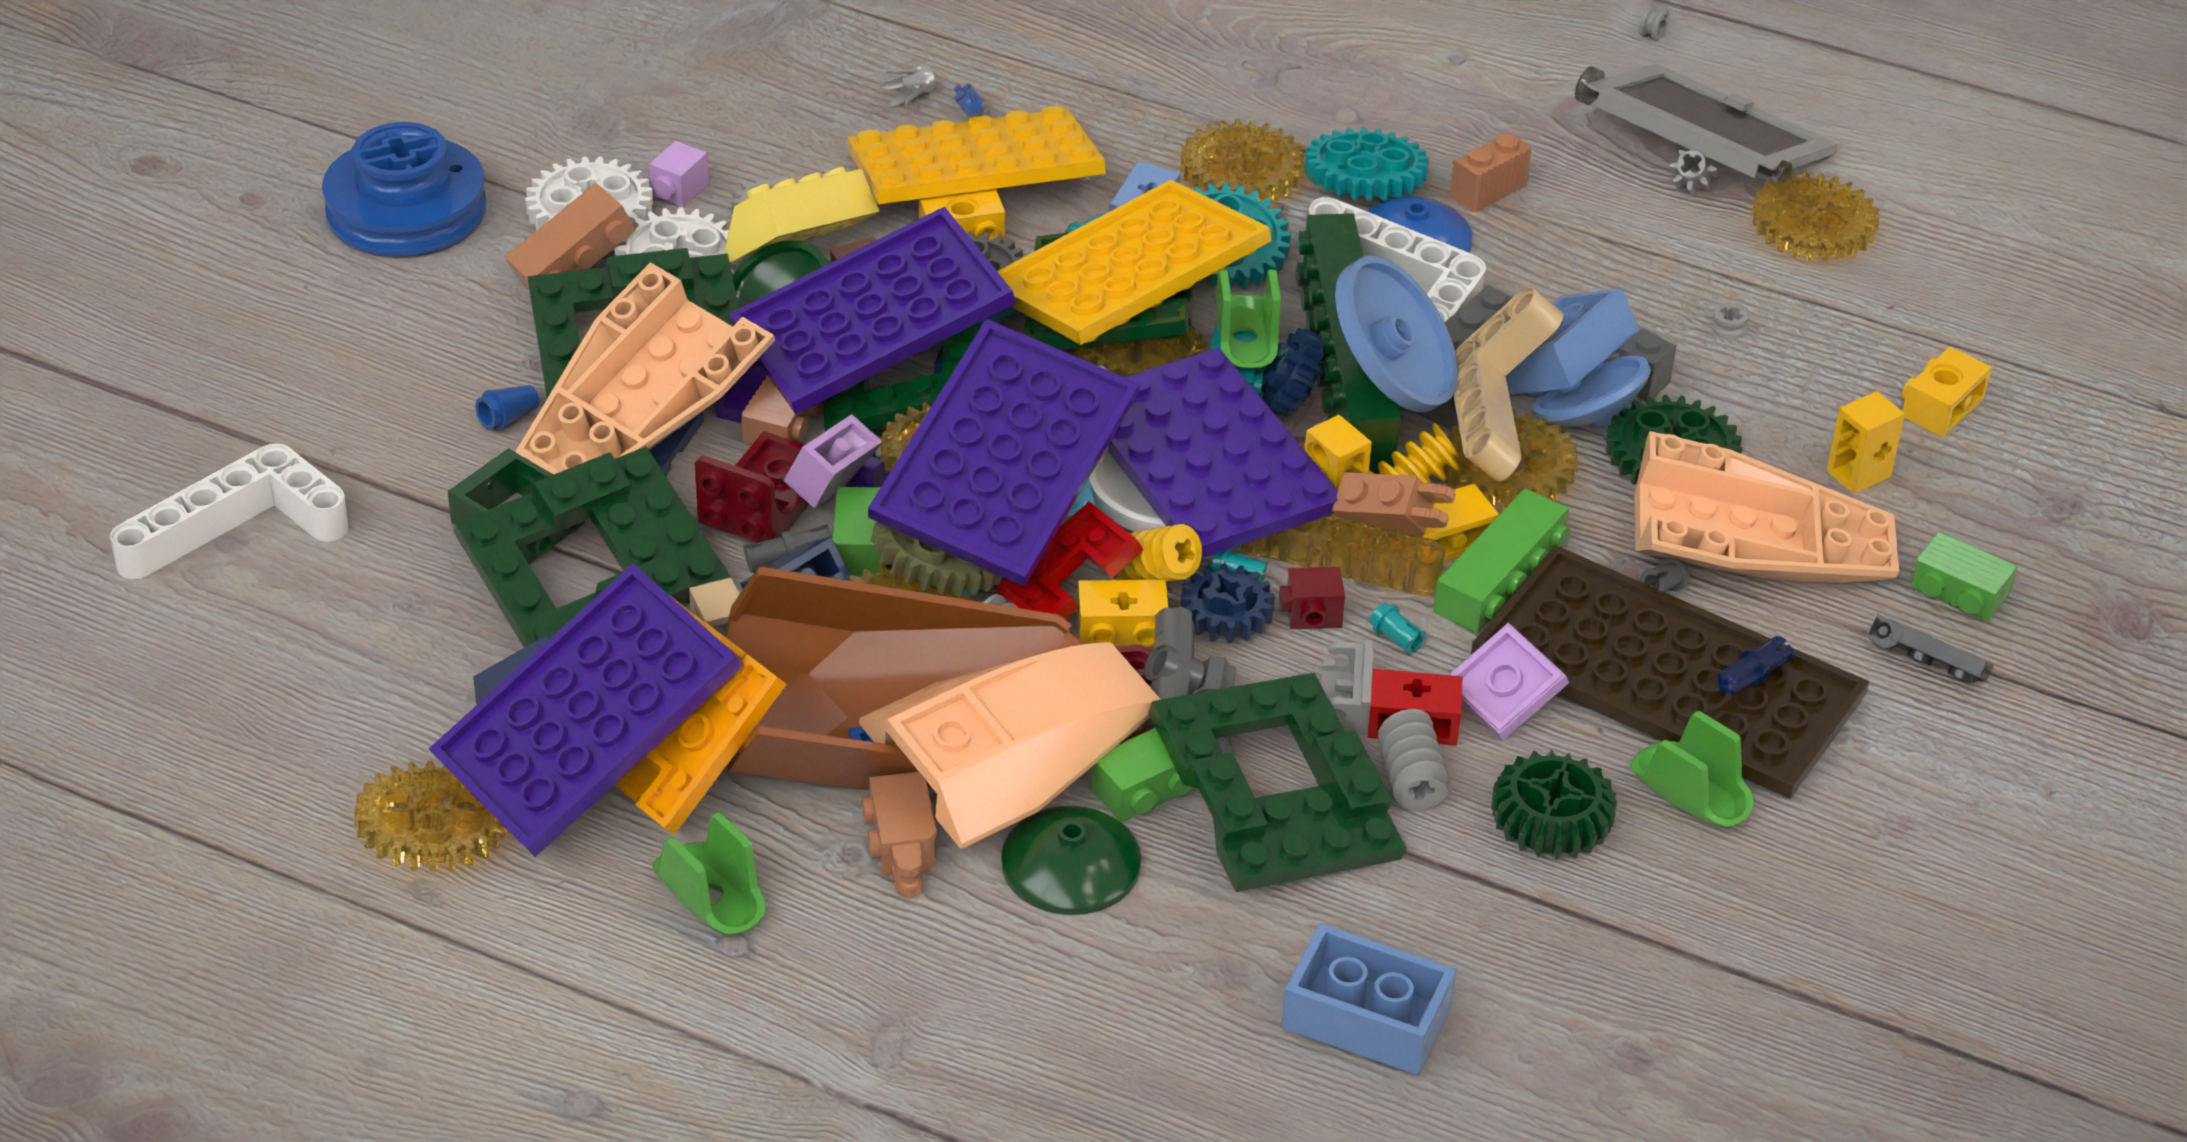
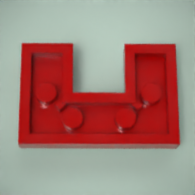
M1088 501L1060 526L1025 586L1003 577L999 585L995 584L993 587L999 595L1005 598L1007 603L1015 604L1020 609L1057 614L1066 620L1079 607L1074 599L1058 586L1087 559L1112 579L1144 549L1134 536Z

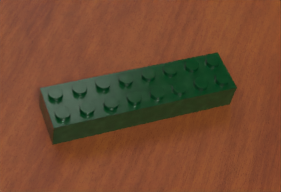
M1354 213L1307 215L1306 230L1299 231V253L1303 255V262H1297L1296 281L1297 286H1304L1301 289V306L1303 311H1309L1306 314V329L1321 336V340L1325 343L1321 349L1324 352V356L1319 361L1323 363L1321 375L1317 378L1318 387L1325 388L1322 390L1323 413H1330L1327 420L1337 415L1342 416L1372 442L1369 471L1374 474H1380L1378 469L1379 462L1384 461L1394 467L1391 454L1397 451L1400 428L1398 405L1371 381L1359 365L1343 334L1335 300L1336 284L1340 273L1347 266L1364 257Z

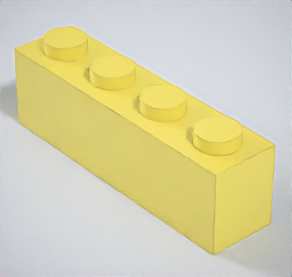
M839 167L825 173L823 177L817 172L801 178L797 181L798 183L795 182L794 178H790L772 186L773 189H770L769 184H763L746 192L748 199L737 204L733 209L724 254L728 253L730 264L740 261L741 258L750 253L753 255L768 245L789 240L804 241L812 236L814 238L852 227L880 212L862 168L846 172L844 167Z

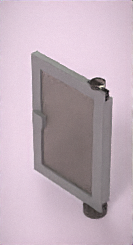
M1658 64L1605 78L1604 71L1590 66L1582 73L1575 88V99L1585 105H1590L1597 99L1595 105L1597 108L1688 149L1699 151L1702 155L1748 176L1756 178L1760 172L1769 177L1773 176V180L1780 184L1786 182L1792 169L1833 155L1838 146V143L1754 107L1755 101L1736 93L1726 95Z

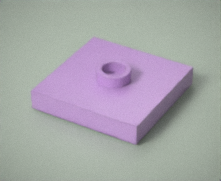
M1509 623L1449 674L1463 676L1462 703L1502 741L1569 684L1566 675Z

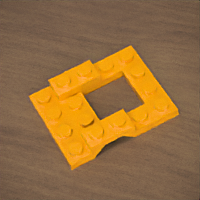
M677 600L675 601L730 649L744 666L614 784L633 799L635 805L674 835L787 685Z

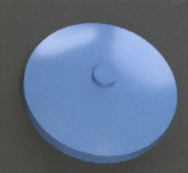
M1365 256L1343 269L1338 277L1335 291L1337 314L1345 339L1367 376L1388 398L1411 411L1429 412L1447 402L1453 396L1457 386V358L1448 329L1426 292L1405 270L1382 257Z

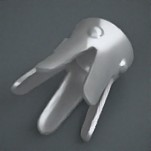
M920 64L911 70H887L888 74L905 75L883 81L880 84V88L883 90L908 87L905 92L890 102V107L894 108L902 103L905 106L918 95L921 96L924 93L932 92L935 87V78L928 66Z

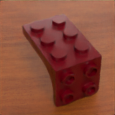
M763 431L735 466L705 455L700 456L694 464L698 523L755 543L780 537V533L788 531L809 505L805 499L783 481L800 450L805 445Z

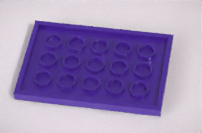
M944 206L730 313L729 316L733 326L744 317L774 335L775 341L757 360L796 415L881 371L889 369L891 366L926 350L944 339L958 334L992 315L998 314L1000 311L1016 304V300L1011 288Z
M986 319L869 505L868 518L1025 586L1138 396L1140 384Z
M1220 348L1125 377L1140 384L1139 394L1110 441L1107 451L1166 526L1185 524L1193 528L1202 544V558L1334 514L1332 509L1334 503L1338 501L1336 497L1338 493L1337 488Z
M633 563L436 741L429 750L536 857L744 665L730 649Z

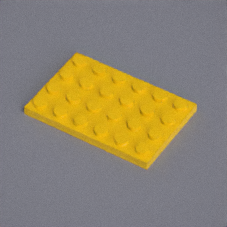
M1048 106L1043 108L1042 112L1035 113L1019 110L1006 113L1004 117L996 118L978 115L969 118V121L958 123L950 120H939L932 123V126L920 128L914 125H902L896 127L895 131L881 133L877 130H864L859 132L858 136L847 137L848 151L858 169L862 168L878 204L1106 174L1104 157L1068 108L1065 109L1061 106Z
M1170 179L997 272L1013 291L1016 304L1011 307L1082 345L1096 340L1099 335L1117 325L1127 323L1132 317L1146 309L1160 305L1163 300L1179 291L1191 288L1194 283L1212 273L1224 270L1227 265L1255 253L1258 248L1271 242L1272 239L1270 227Z

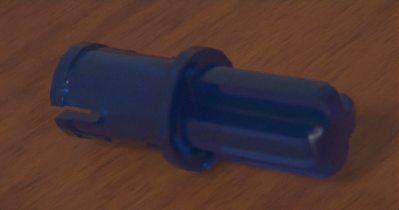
M1775 636L1756 650H1746L1741 654L1739 661L1718 673L1717 679L1720 683L1718 688L1722 693L1728 692L1730 695H1734L1752 683H1762L1769 677V672L1791 661L1793 658L1791 645L1789 644L1780 651H1776V648L1787 640L1781 636Z

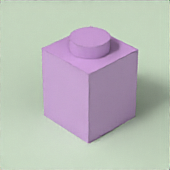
M674 141L649 163L652 196L684 207L709 184L707 152Z

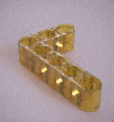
M1328 515L1240 545L1243 550L1250 554L1301 567H1340L1342 577L1419 596H1429L1436 593L1437 580L1443 575L1445 558L1444 547L1435 540L1335 515Z

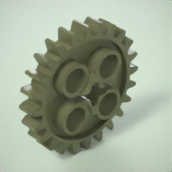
M877 521L874 523L871 542L875 543L873 552L882 554L880 558L881 564H893L890 573L906 574L905 582L907 584L917 580L921 582V590L925 591L931 585L936 587L940 595L944 594L945 589H951L957 597H961L963 589H966L972 595H977L979 587L985 591H990L992 584L999 585L1001 583L1002 576Z

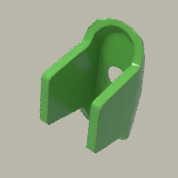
M1219 270L1215 296L1218 334L1222 352L1238 368H1262L1271 364L1277 356L1281 295L1276 270H1268L1264 297L1253 294H1231L1228 271ZM1239 331H1248L1257 338L1252 342H1240L1233 335Z
M1696 711L1690 716L1680 742L1663 740L1662 742L1652 744L1640 751L1630 765L1637 777L1655 793L1675 807L1713 826L1724 828L1737 825L1744 821L1752 812L1755 801L1751 790L1742 778L1740 736L1701 711Z
M721 812L710 816L706 843L689 842L681 844L674 837H670L663 842L662 855L653 862V870L681 904L704 924L723 935L751 929L762 919L766 913L765 899L757 882L752 843ZM708 887L720 890L723 894L722 898L715 903H711Z

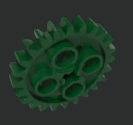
M1663 394L1662 402H1657L1651 396H1647L1645 405L1633 400L1631 409L1624 408L1620 411L1619 416H1612L1611 425L1608 426L1606 437V454L1611 455V465H1620V476L1632 474L1631 484L1635 485L1638 481L1649 431L1673 435L1670 433L1672 425L1674 435L1679 438L1704 444H1714L1740 454L1742 453V447H1740L1742 436L1736 435V425H1727V415L1715 417L1716 407L1712 406L1705 410L1701 409V400H1696L1690 405L1686 404L1684 396H1680L1677 402H1671L1667 394Z

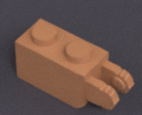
M1344 472L1336 496L1338 501L1334 503L1332 511L1356 533L1422 537L1427 527L1444 528L1447 526L1448 514L1432 508L1434 503H1454L1456 493L1454 489L1443 484L1423 483L1417 476Z
M920 772L869 777V796L862 797L861 802L864 824H873L874 829L868 830L870 857H879L882 876L892 875L895 890H897V894H900V897L912 898L923 891L922 872L929 871L937 863L935 851L937 830L927 782Z

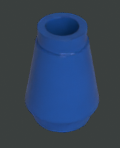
M532 385L487 390L483 393L482 397L476 400L475 411L478 420L485 428L501 430L533 409L538 408L540 399L537 390Z

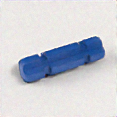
M969 83L964 87L957 84L954 87V91L957 93L954 99L964 113L969 117L974 113L979 116L982 115L984 112L981 106L983 99Z

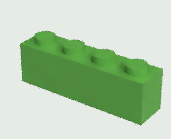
M1524 488L1437 580L1433 612L1471 631L1479 633L1494 618L1555 545L1561 548L1564 547L1570 534V528L1566 526L1569 508Z

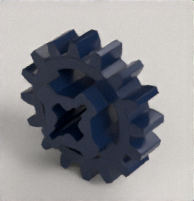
M1297 328L1295 334H1289L1286 344L1283 342L1278 344L1277 356L1264 369L1262 379L1266 382L1262 389V392H1265L1262 400L1272 412L1280 416H1288L1290 410H1296L1299 400L1304 402L1311 395V390L1323 369V363L1319 362L1324 356V352L1321 349L1325 344L1321 340V336L1305 328Z
M1221 564L1220 571H1214L1209 566L1204 567V576L1194 573L1190 576V583H1183L1180 606L1192 612V620L1195 624L1194 634L1197 636L1204 632H1209L1210 641L1214 642L1219 636H1225L1228 643H1233L1234 636L1240 635L1242 639L1248 641L1250 640L1251 631L1262 634L1264 633L1265 624H1271L1275 594L1270 593L1269 581L1259 582L1260 573L1253 572L1249 575L1244 574V566L1237 567L1235 571H1229L1226 564Z

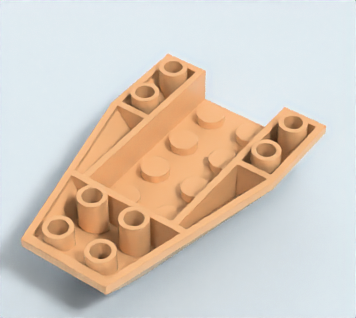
M650 262L595 319L515 452L550 473L556 474L608 452H611L614 458H618L647 446L648 450H651L719 400L775 341V337L744 317L732 327L687 300L680 279Z
M1649 431L1634 495L1636 552L1662 558L1679 559L1688 564L1733 574L1780 581L1851 583L1897 577L1899 562L1894 514L1733 450L1721 448L1714 444H1704L1682 439L1675 435H1665Z
M1111 642L1091 643L1053 650L936 682L859 718V725L873 742L895 745L903 751L937 793L935 818L958 847L963 849L1039 812L1150 718L1148 712L1152 701L1161 699Z

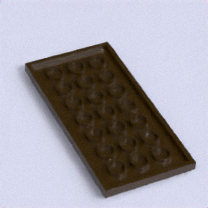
M1557 545L1551 549L1472 642L1471 650L1472 655L1509 623L1566 675L1569 684L1559 691L1558 695L1660 741L1680 742L1690 716L1696 711H1701L1740 736L1742 778L1789 799L1792 798L1863 700L1869 686V681L1663 591L1661 592L1656 588Z

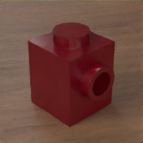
M1288 568L1287 586H1280L1279 606L1281 612H1288L1290 629L1342 628L1345 592L1341 568Z

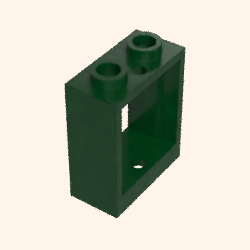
M508 448L447 491L451 523L455 525L457 522L497 507L515 493L522 496L529 494L533 491L534 482L554 474ZM585 521L522 546L519 549L528 564H530L538 557L546 554L568 535L576 532L580 526L585 524Z

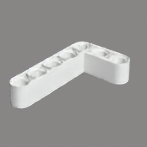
M1321 197L1315 199L1309 207V215L1354 213L1364 257H1382L1405 270L1427 293L1444 322L1483 290L1486 266L1484 261L1476 255L1333 198Z
M278 443L265 445L113 528L110 533V540L116 570L120 576L127 579L146 577L273 506L277 507L315 539L325 542L336 541L344 537L349 530L344 492L290 447Z

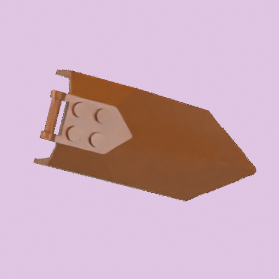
M759 567L731 606L725 637L787 685L726 765L727 769L731 772L858 790L869 789V777L919 772L898 746L848 739V729L861 727L859 725V718L936 682L1053 650L1083 645L1084 643L1068 631L1072 625L1057 614ZM1146 722L1143 723L1121 743L1149 731V726L1146 725Z

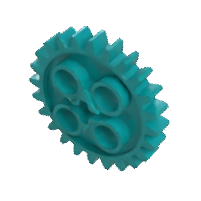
M1362 127L1360 132H1355L1351 128H1346V133L1332 130V136L1320 134V140L1312 139L1311 146L1306 147L1304 171H1307V178H1314V185H1324L1323 191L1325 192L1335 189L1337 190V196L1348 193L1351 194L1352 200L1357 199L1359 196H1365L1367 201H1372L1373 196H1378L1382 200L1387 201V195L1401 198L1402 192L1413 194L1414 188H1422V182L1427 181L1429 157H1426L1425 149H1419L1418 142L1408 143L1409 137L1407 136L1395 138L1396 132L1385 135L1382 134L1381 129L1368 132L1365 127Z
M1208 183L1205 193L1197 186L1194 187V191L1270 227L1271 242L1258 248L1255 253L1244 256L1225 267L1224 270L1228 271L1230 290L1233 282H1238L1244 290L1247 289L1249 280L1260 286L1262 285L1263 277H1267L1268 270H1282L1284 260L1287 259L1290 249L1291 232L1287 231L1288 220L1280 219L1282 210H1270L1272 201L1270 198L1260 202L1257 200L1258 191L1255 190L1248 196L1244 194L1243 185H1240L1236 192L1230 191L1228 183L1223 184L1222 190H1216L1212 183ZM1212 273L1207 276L1211 278L1210 283L1213 288L1217 285L1218 273Z

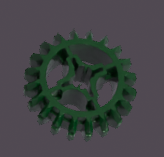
M1552 749L1547 756H1541L1536 751H1533L1528 759L1517 756L1513 765H1505L1501 775L1497 777V782L1494 783L1491 809L1493 810L1492 815L1495 817L1496 829L1504 831L1506 841H1518L1520 851L1528 848L1534 849L1537 858L1543 852L1551 853L1555 860L1558 859L1561 853H1566L1575 859L1580 850L1591 853L1596 844H1603L1604 839L1614 825L1617 804L1615 799L1616 793L1612 792L1611 780L1603 778L1601 768H1589L1587 758L1580 761L1573 760L1570 752L1565 757L1556 756Z

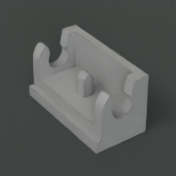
M1365 640V643H1331L1328 649L1330 654H1344L1348 656V659L1344 661L1336 659L1323 660L1321 686L1345 732L1356 730L1357 734L1368 735L1374 641Z

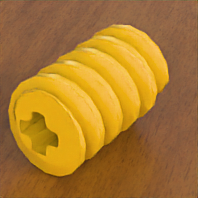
M1436 423L1432 424L1435 437L1425 431L1419 434L1421 447L1411 441L1405 444L1408 457L1398 451L1391 454L1394 467L1384 461L1378 463L1380 474L1417 476L1423 483H1431L1430 476L1432 475L1444 482L1447 480L1444 466L1448 465L1457 472L1460 470L1457 459L1458 454L1454 446Z
M1185 524L1130 533L1138 540L1144 550L1117 573L1116 577L1119 580L1166 579V582L1183 580L1190 577L1198 569L1202 558V544L1198 534L1193 528Z

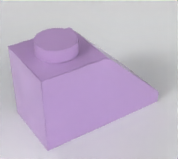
M851 414L803 446L783 481L812 507L816 508L835 495L837 487H844L875 453L883 441Z

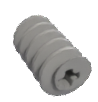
M1418 709L1402 710L1391 715L1383 722L1378 731V742L1382 748L1381 753L1385 760V768L1389 774L1388 779L1392 786V794L1399 805L1412 811L1427 810L1435 807L1444 801L1449 794V789L1446 785L1448 774L1440 754V746L1436 740L1437 735L1433 728V721L1428 713Z

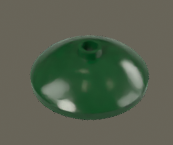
M781 241L760 249L747 258L732 276L739 309L830 264L819 249L803 241Z
M1059 806L1039 811L1023 819L1009 832L1002 848L1001 866L1004 878L1011 890L1028 904L1055 914L1083 915L1109 908L1130 893L1140 875L1141 852L1135 836L1116 818L1088 807Z

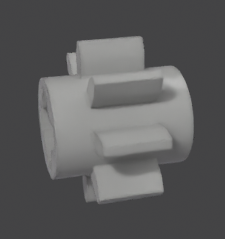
M1682 149L1678 150L1680 157L1677 163L1670 164L1672 172L1679 174L1673 180L1676 187L1680 188L1686 184L1690 195H1694L1696 190L1703 188L1710 191L1709 183L1712 177H1719L1720 175L1717 168L1711 166L1715 160L1703 156L1702 153L1696 150L1686 152ZM1694 166L1699 170L1695 174L1690 170Z

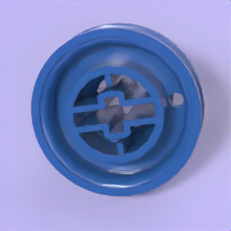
M387 123L369 129L356 139L351 150L338 157L330 165L322 181L326 220L332 233L343 243L355 249L377 255L411 256L446 248L471 234L482 222L486 213L487 202L484 190V173L478 159L466 148L445 140L436 129L422 123Z

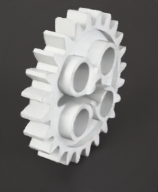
M585 156L582 158L581 163L578 164L571 159H567L566 167L552 164L553 172L540 171L541 179L533 178L531 180L532 187L526 189L527 215H529V223L536 224V231L595 182L623 206L633 225L636 217L647 221V212H652L653 196L652 188L649 187V179H642L641 170L632 172L631 164L618 167V159H614L608 164L604 163L603 157L600 156L595 162H589Z
M679 207L676 214H671L667 208H663L662 216L659 217L652 212H647V221L637 217L634 219L636 230L615 247V256L688 248L690 258L724 254L729 233L727 221L723 220L714 223V214L712 213L701 218L699 217V209H695L691 215H686L683 207ZM744 257L740 261L730 264L732 276L744 262Z

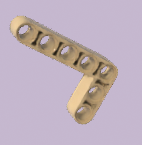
M1533 287L1521 290L1455 350L1458 365V381L1453 396L1463 452L1467 459L1497 482L1508 478L1515 471L1521 460V451L1506 375L1545 342L1558 329L1563 319L1562 311Z

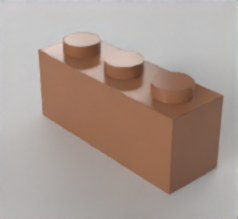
M595 182L506 255L505 259L518 280L529 289L527 276L591 268L631 235L636 228L623 206Z

